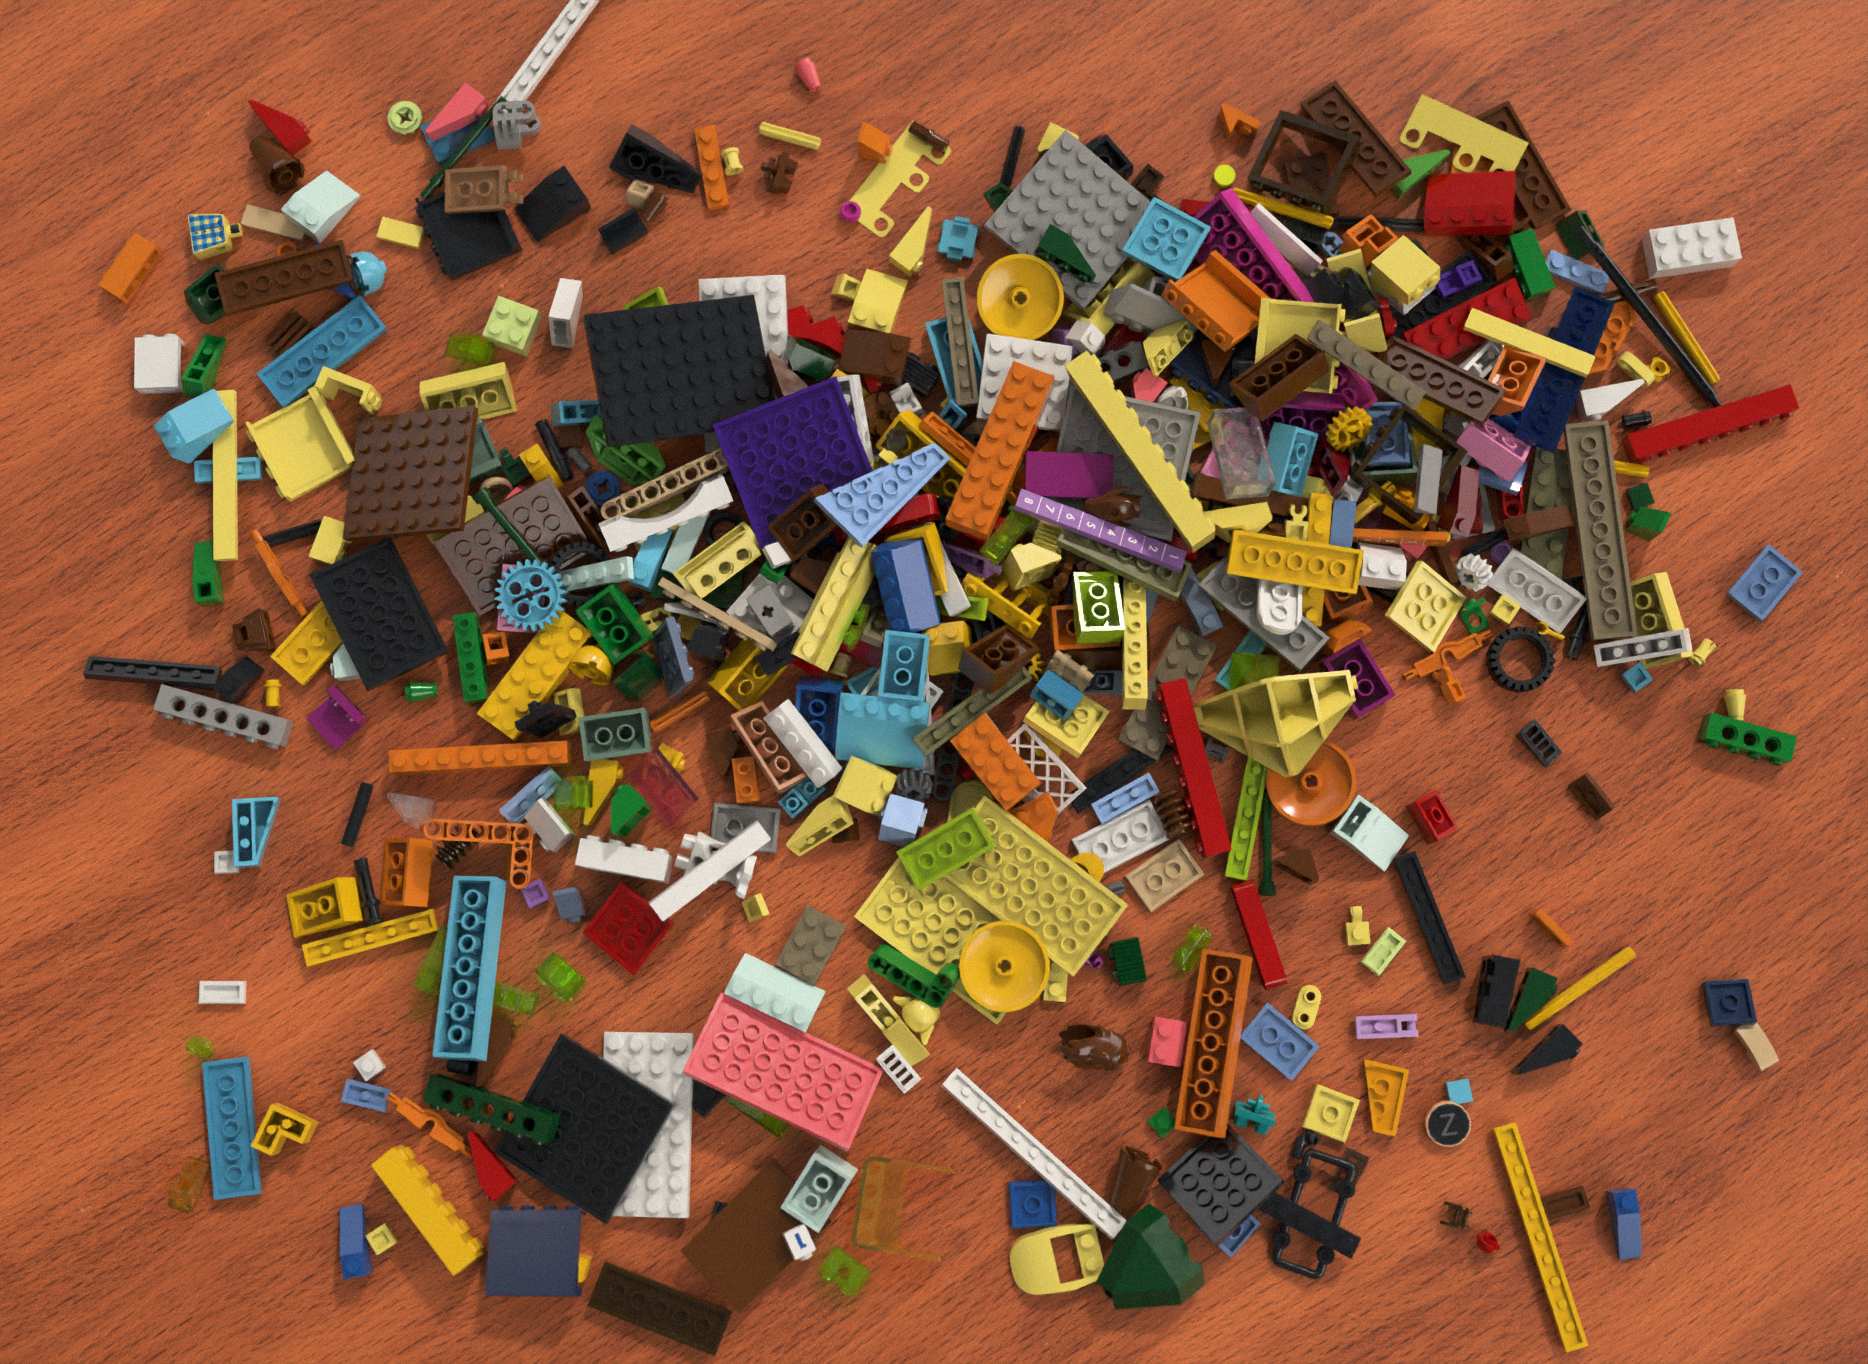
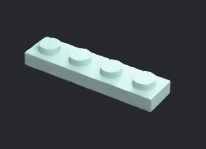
M626 556L559 571V574L562 575L560 581L566 583L563 586L566 591L573 593L634 579L633 559Z

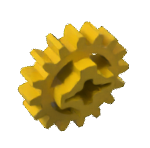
M1356 406L1353 410L1348 407L1345 413L1340 411L1339 417L1332 418L1334 423L1327 426L1330 429L1326 432L1328 436L1327 441L1336 451L1340 450L1341 452H1344L1346 448L1352 451L1353 446L1360 447L1359 443L1361 441L1365 442V436L1371 434L1369 428L1373 427V424L1370 422L1372 418L1363 408L1359 409Z

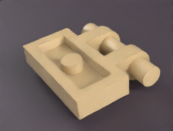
M1059 650L1053 655V658L1043 672L1045 674L1049 669L1051 672L1058 673L1064 681L1078 687L1082 693L1094 676L1088 671L1086 666L1079 665L1071 659L1069 654H1063Z

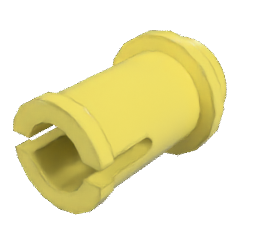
M1703 639L1698 648L1692 652L1693 656L1689 657V661L1694 666L1700 667V665H1704L1706 663L1705 659L1716 648L1714 643L1710 646L1711 640Z

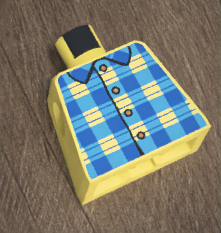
M222 214L188 215L193 254L199 260L232 250L231 238L243 235L240 223L229 225V221Z

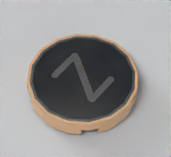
M1441 1101L1431 1107L1432 1109L1427 1112L1425 1116V1129L1435 1143L1441 1146L1453 1147L1462 1143L1467 1138L1471 1130V1120L1468 1112L1458 1103Z

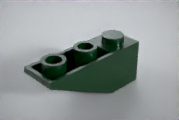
M1050 224L1034 252L1038 254L1040 259L1056 264L1059 270L1074 274L1080 282L1091 284L1096 274L1070 235Z

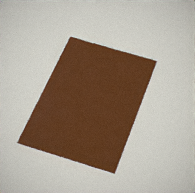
M774 1159L680 1250L739 1314L794 1260L782 1233L800 1224H804L780 1208L795 1182ZM829 1218L819 1233L805 1224L812 1241L832 1222Z

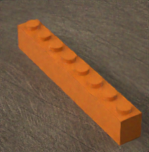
M568 741L389 750V773L394 775L547 767L548 765L550 767L572 766L571 743Z

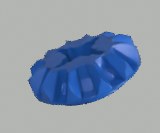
M599 471L589 477L585 490L596 505H603L607 501L619 496L621 486L614 474L607 471ZM607 482L606 487L611 492H603V494L600 495V490L597 488V486H603L604 483L606 484Z

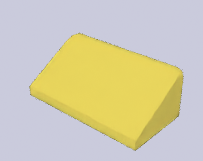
M569 688L553 693L555 704L574 709L577 718L559 728L560 736L580 733L578 717L585 716L580 689Z
M900 1018L883 1032L910 1066L915 1065L930 1055Z

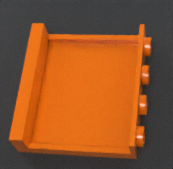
M1216 250L1209 254L1204 264L1175 283L1170 279L1161 294L1166 301L1224 352L1258 329L1261 298H1270Z

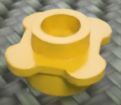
M1654 357L1652 363L1647 365L1654 373V382L1657 383L1661 382L1662 377L1670 372V367L1659 357Z

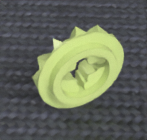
M401 101L394 104L388 113L390 127L396 133L404 135L410 132L414 133L420 127L421 120L423 119L419 107L410 101ZM407 114H409L408 117L410 118L411 122L404 121V123H402L403 121L400 118V116L406 117Z

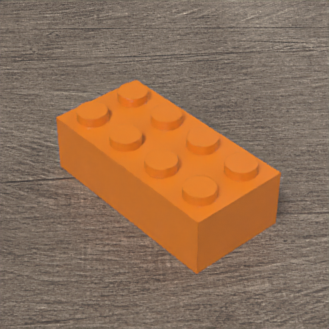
M985 713L950 740L953 748L1005 811H1009L1041 785L1039 779Z

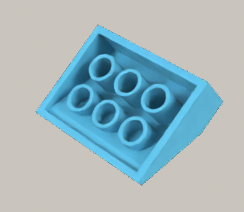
M841 692L835 759L849 761L851 756H854L872 764L923 770L924 755L912 738L928 727L930 703Z

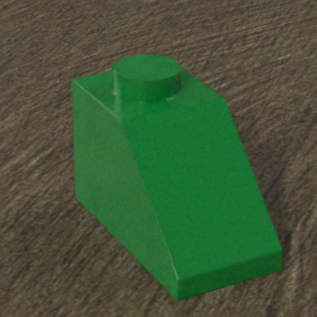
M1639 507L1629 513L1626 519L1628 525L1625 530L1649 542L1663 532L1672 513Z

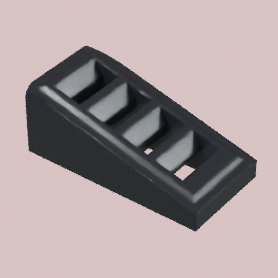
M1535 719L1529 721L1515 734L1545 768L1562 753ZM1534 730L1535 733L1529 738L1527 734ZM1539 736L1541 740L1534 745L1532 741ZM1545 742L1547 746L1540 752L1538 748ZM1552 749L1554 752L1545 758L1543 755Z

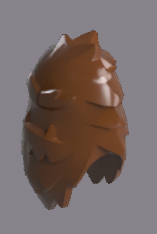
M1071 1024L1067 1026V1029L1059 1032V1036L1064 1040L1061 1042L1063 1046H1060V1051L1065 1055L1064 1059L1074 1064L1077 1068L1113 1071L1128 1061L1131 1047L1127 1045L1126 1039L1111 1029L1106 1030L1100 1025Z

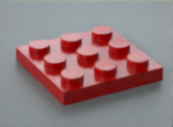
M622 881L583 931V934L634 976L675 923L669 918L662 921L649 904V901L625 881Z

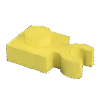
M1290 505L1289 513L1292 516V520H1285L1286 538L1307 541L1309 522L1302 521L1303 517L1307 514V507L1305 505H1302V510L1298 514L1295 513V505Z

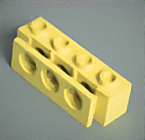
M743 521L673 574L684 590L702 599L762 555L760 553L761 548L756 535Z

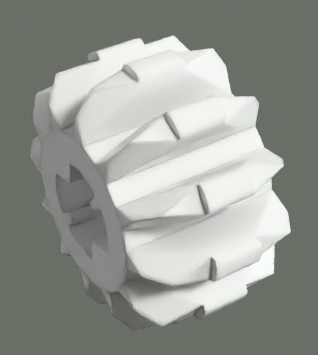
M1471 553L1461 558L1455 567L1458 580L1461 581L1460 586L1465 585L1467 590L1473 589L1476 592L1486 587L1493 575L1491 571L1492 566L1486 564L1487 559L1482 560L1480 555L1474 556Z

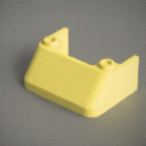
M1361 249L1327 258L1329 270L1332 272L1336 271L1341 276L1343 287L1347 271L1352 268L1362 275L1370 288ZM1377 309L1369 316L1357 320L1354 318L1349 319L1345 315L1344 327L1346 331H1343V336L1367 351L1380 353L1388 350Z

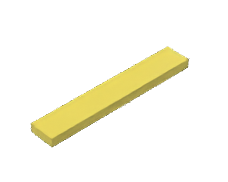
M1472 308L1463 330L1501 345L1546 357L1547 363L1587 378L1596 357Z

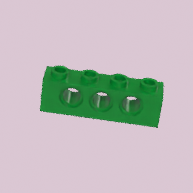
M475 612L453 615L464 702L468 705L485 703L490 697L482 643L480 616Z
M1712 712L1703 716L1698 741L1705 742L1704 745L1707 747L1718 748L1720 746L1726 748V752L1732 754L1745 753L1748 754V758L1754 760L1767 759L1770 764L1776 766H1783V764L1792 762L1797 736ZM1723 729L1729 734L1728 740L1722 736ZM1744 735L1750 739L1749 746L1743 741ZM1766 741L1772 746L1771 752L1765 748Z

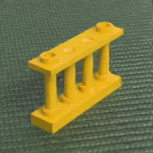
M987 551V554L1000 558V566L1003 568L1006 559L994 551ZM1002 569L999 575L995 573L991 575V577L999 582L994 589H991L983 583L984 578L974 577L968 573L961 584L967 596L988 599L987 610L1030 640L1041 625L1037 621L1040 615L1044 613L1049 617L1048 607L1050 606L1047 605V595L1050 590L1039 582L1013 591ZM1006 588L1017 594L1012 602L1001 596ZM1024 600L1035 607L1030 615L1019 608Z

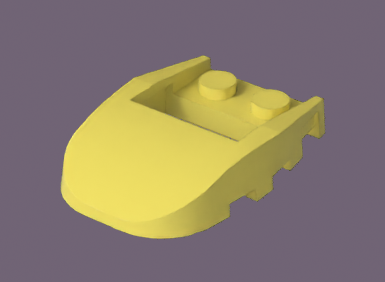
M1092 1222L1080 1225L1070 1223L1050 1226L1033 1233L1030 1232L1014 1242L1009 1255L1015 1283L1022 1291L1031 1295L1063 1293L1079 1289L1097 1281L1104 1266L1096 1226ZM1073 1233L1083 1279L1060 1284L1050 1238Z

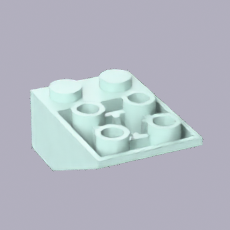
M1360 795L1353 798L1349 808L1340 816L1329 834L1384 872L1409 837L1389 817Z

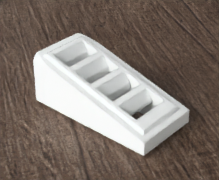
M893 1044L876 1058L877 1062L904 1094L921 1080L920 1076ZM894 1053L896 1057L886 1065L884 1060ZM900 1060L902 1064L894 1071H891L890 1067ZM906 1067L908 1071L897 1078L895 1075ZM912 1074L914 1077L903 1085L901 1082Z

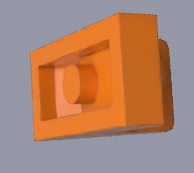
M1224 102L1220 108L1219 117L1227 140H1229L1235 127L1244 135H1251L1253 137L1256 135L1261 121Z

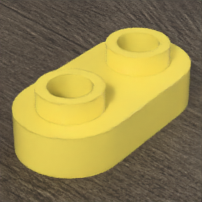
M1306 985L1298 992L1291 1020L1299 1029H1308L1315 1022L1321 1001V992L1317 987ZM1308 992H1312L1314 995L1311 1001L1306 997ZM1302 1014L1307 1015L1308 1019L1306 1022L1300 1020Z

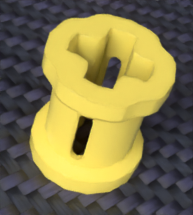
M727 148L720 153L721 158H724L726 175H736L743 171V165H740L738 158V148Z

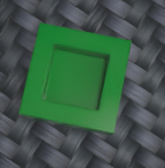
M1165 1106L1147 1119V1122L1161 1138L1175 1128L1176 1119Z

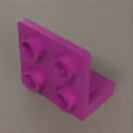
M333 685L327 690L331 696L309 715L307 720L334 749L338 750L369 719L338 687Z

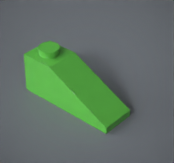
M1447 149L1403 159L1412 170L1411 175L1391 187L1390 191L1398 199L1401 198L1446 161L1451 152Z

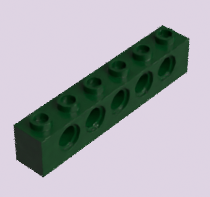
M441 1073L430 1074L422 1100L430 1103L429 1107L442 1110L444 1108L450 1110L449 1114L457 1117L465 1115L470 1117L471 1122L491 1124V1129L511 1131L510 1135L517 1138H524V1136L531 1138V1142L537 1145H544V1143L554 1140L561 1114L482 1087H476V1085ZM449 1091L453 1094L452 1101L448 1099ZM469 1098L473 1100L472 1108L468 1105ZM489 1105H492L494 1109L493 1115H490L488 1112ZM510 1111L514 1115L513 1122H511L508 1118ZM530 1118L535 1123L533 1130L529 1127Z

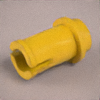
M266 680V684L263 685V687H266L265 707H280L279 687H282V684H279V680Z

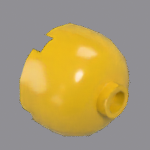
M595 644L582 646L573 656L569 669L581 679H584L585 676L592 678L593 680L590 683L607 685L613 676L615 666L601 646Z

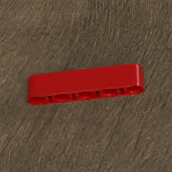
M929 493L911 498L872 538L937 520L940 517L936 496ZM839 527L833 532L837 546H844L848 535Z
M1253 879L1232 885V895L1264 989L1267 991L1287 984L1286 974Z

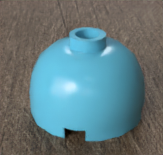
M360 251L348 255V259H351L350 267L354 278L353 284L356 289L360 286L363 291L359 294L366 296L378 291L384 283V273H387L385 263L382 260L379 261L370 252Z

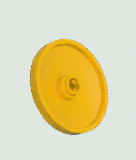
M1011 254L1002 257L990 265L980 279L977 288L978 311L985 325L996 335L1035 340L1046 334L1055 325L1062 312L1064 293L1060 278L1048 263L1038 257L1029 254Z
M997 921L979 928L970 936L961 952L959 971L965 990L978 1004L993 1011L1012 1012L1030 1005L1039 997L1048 981L1050 962L1046 947L1035 932L1016 922Z

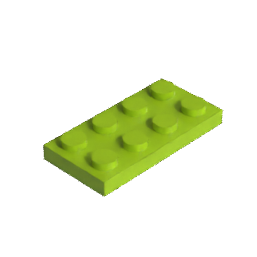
M973 807L896 853L919 891L991 850L996 845Z

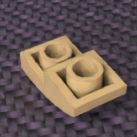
M1757 1023L1741 1025L1735 1029L1733 1033L1748 1050L1746 1055L1759 1072L1779 1061L1770 1041Z

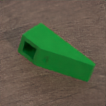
M213 540L194 543L193 592L195 603L202 607L225 604L220 561L216 562L214 560Z

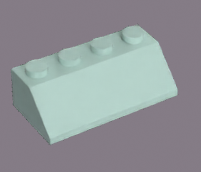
M745 953L734 971L724 994L803 1032H807L826 991Z

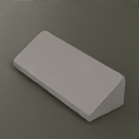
M1424 444L1420 447L1413 512L1436 515L1442 460L1441 449Z

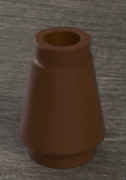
M654 189L652 194L649 193L640 217L652 223L668 205L666 203L668 198Z

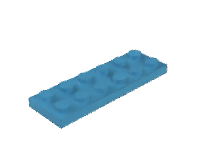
M359 295L259 371L257 375L284 408L305 394L308 389L314 387L323 366L336 370L388 329L361 295Z
M250 1056L202 1063L214 1200L261 1194L258 1149L251 1147L257 1131Z

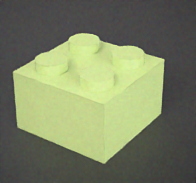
M498 296L482 335L487 343L527 357L543 317L537 309Z

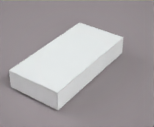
M199 981L198 1004H246L247 981Z

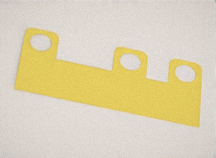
M1423 94L1400 136V141L1412 148L1420 147L1428 131L1460 145L1461 147L1453 160V165L1467 173L1474 170L1481 155L1494 161L1489 172H1494L1496 169L1515 171L1529 144L1522 139ZM1416 129L1419 131L1420 138L1417 142L1411 143L1406 139V134L1409 130ZM1468 153L1472 155L1473 163L1469 167L1460 165L1459 158L1462 154Z
M909 126L894 143L891 157H887L885 164L879 162L849 200L856 202L861 208V216L857 221L879 237H885L894 226V221L881 212L880 208L902 182L914 192H920L929 181V176L915 166L921 156L925 155L934 163L940 165L951 153V148L948 146L942 158H934L931 154L933 146L930 144L925 145L923 140L909 133ZM918 173L923 177V183L920 186H913L910 183L909 179L912 174ZM879 218H884L888 222V227L884 231H878L874 227L875 221Z

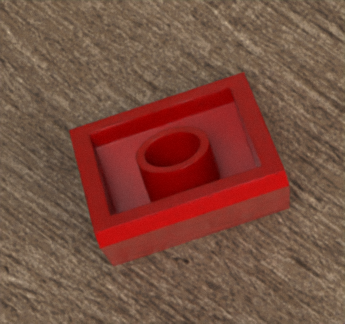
M1437 790L1406 805L1427 844L1434 843L1458 829Z

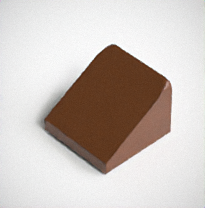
M852 818L854 824L832 836L833 843L860 840L857 818Z

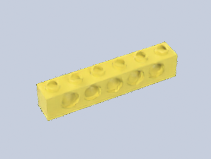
M1123 578L1121 603L1125 632L1122 637L1123 709L1145 710L1148 699L1146 588Z

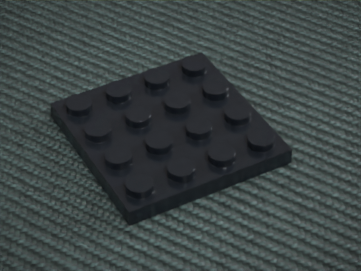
M1228 1123L1225 1138L1204 1135L1157 1180L1217 1246L1225 1241L1285 1183Z

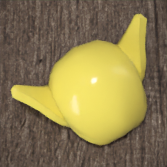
M895 996L893 1001L903 1008L902 1017L905 1024L912 1031L920 1034L922 1045H927L934 1029V1024L940 1017L939 1007L934 1008L914 996Z

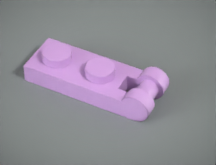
M1417 1014L1354 1016L1356 1039L1419 1037L1415 1022L1418 1021ZM1401 1021L1407 1022V1030H1402Z

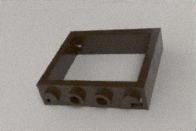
M1280 110L1248 176L1250 186L1257 189L1258 192H1268L1274 198L1288 199L1296 206L1305 205L1314 212L1322 211L1328 214L1361 146L1359 136ZM1283 128L1345 148L1323 197L1260 176Z
M1404 404L1398 409L1395 407L1387 417L1390 419L1386 426L1383 424L1375 434L1378 436L1374 443L1369 442L1363 450L1365 455L1362 460L1357 459L1352 465L1351 470L1353 472L1349 478L1409 523L1414 524L1421 519L1424 513L1413 512L1414 507L1411 510L1362 473L1398 421L1402 419L1450 455L1440 470L1438 493L1468 451Z

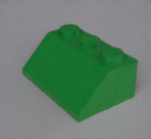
M617 583L608 586L576 610V613L614 665L655 638L652 631Z
M628 783L625 786L621 784L613 792L615 796L611 799V832L621 839H624L654 809Z

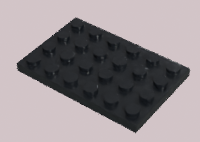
M386 538L310 574L367 691L449 653L392 538Z

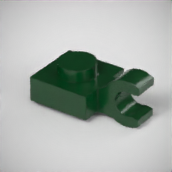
M506 447L498 451L506 462V465L501 468L514 487L532 476L520 456L514 459Z

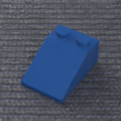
M801 676L797 683L795 708L829 751L835 752L841 692L844 693V681Z

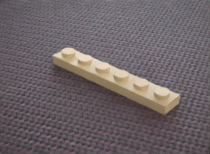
M663 577L658 585L664 589L663 594L671 599H674L675 596L680 598L682 605L691 610L694 606L700 610L698 614L708 620L711 617L718 620L716 624L726 630L729 628L736 630L735 635L746 641L750 638L755 641L753 645L760 650L765 651L767 648L773 652L777 646V643L769 637Z

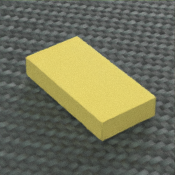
M382 217L376 237L380 240L419 249L425 231L421 226Z

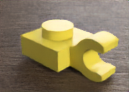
M1350 907L1351 922L1345 923L1346 945L1370 944L1369 922H1362V907Z

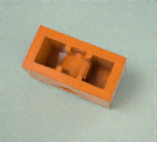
M754 756L732 759L737 804L761 803L756 759Z

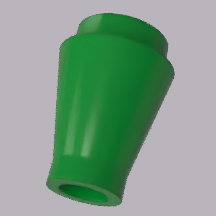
M421 682L405 684L406 701L415 703L438 696L437 684Z

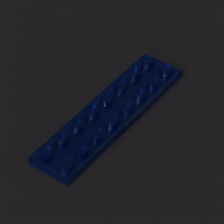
M1574 287L1553 340L1594 356L1615 302ZM1545 362L1512 437L1554 453L1585 377Z

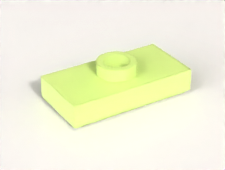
M1387 927L1360 962L1375 975L1379 976L1402 948L1406 940Z

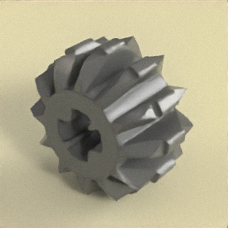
M914 768L912 770L904 769L903 773H898V778L895 782V790L898 796L923 802L924 798L930 797L933 783L929 773L923 772L922 769L914 770Z

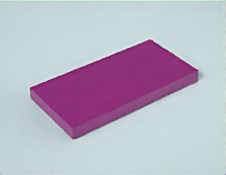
M1026 451L1024 490L1042 497L1082 499L1099 497L1113 488L1114 455Z

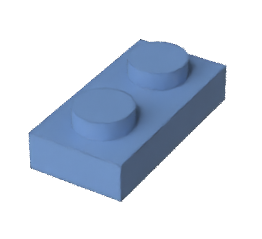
M347 1079L341 1102L387 1112L389 1102L385 1099L392 1092V1089Z

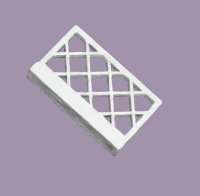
M1026 723L1007 740L1012 747H1016V752L1019 756L1020 747L1031 748V760L1023 759V761L1031 763V771L1034 774L1035 764H1046V776H1036L1039 780H1046L1045 792L1049 791L1050 780L1061 781V793L1049 792L1051 796L1061 797L1058 814L1086 789L1082 782L1034 729ZM1024 730L1031 735V744H1020V734ZM1035 748L1043 749L1046 752V761L1035 760ZM1050 765H1058L1060 767L1061 777H1050ZM1065 781L1073 782L1079 789L1074 794L1065 793ZM1035 789L1022 800L1026 803L1045 792Z

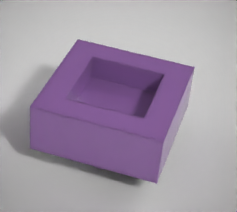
M541 878L521 889L530 909L551 899Z

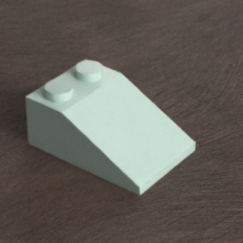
M326 171L297 191L281 208V211L288 221L321 244L361 196Z
M820 1145L780 1208L819 1233L858 1169Z

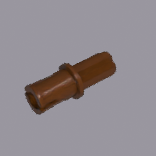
M913 121L909 126L908 132L923 140L925 145L930 144L943 153L947 149L950 141L936 134L934 129L930 130L916 121Z

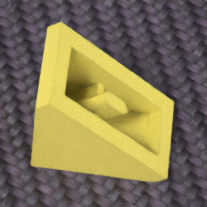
M1050 122L1037 148L1038 160L1043 157L1066 129ZM1068 131V132H1069L1071 135H1073L1077 140H1079V137H1078L1077 134Z

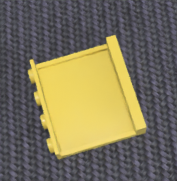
M1261 298L1255 363L1295 334L1306 340L1317 320H1321L1343 335V332L1339 331L1340 322L1344 323L1345 309H1341L1342 304ZM1325 352L1329 372L1304 391L1332 393L1333 389H1337L1338 376H1334L1335 367H1339L1340 362Z
M315 386L308 389L309 395L254 424L246 422L249 429L246 433L251 442H256L258 446L256 452L262 461H266L268 467L265 469L271 479L275 478L278 484L275 487L281 498L285 497L290 502L350 471L353 462L356 461L354 453L325 398Z

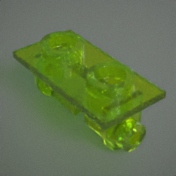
M1196 924L1194 928L1189 930L1183 944L1176 949L1171 961L1180 965L1185 971H1188L1189 968L1192 969L1200 958L1195 953V950L1198 949L1202 952V949H1206L1212 941V934L1206 928Z

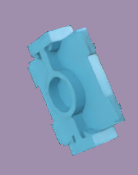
M955 216L954 221L945 219L941 227L943 229L941 241L937 246L938 253L947 254V260L960 263L962 262V257L974 258L976 236H979L980 232L978 225L970 224V219Z

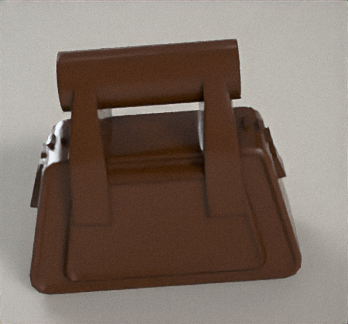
M258 608L245 616L242 622L232 625L238 651L245 650L246 648L261 652L276 650L268 611ZM242 630L246 631L247 640H244Z

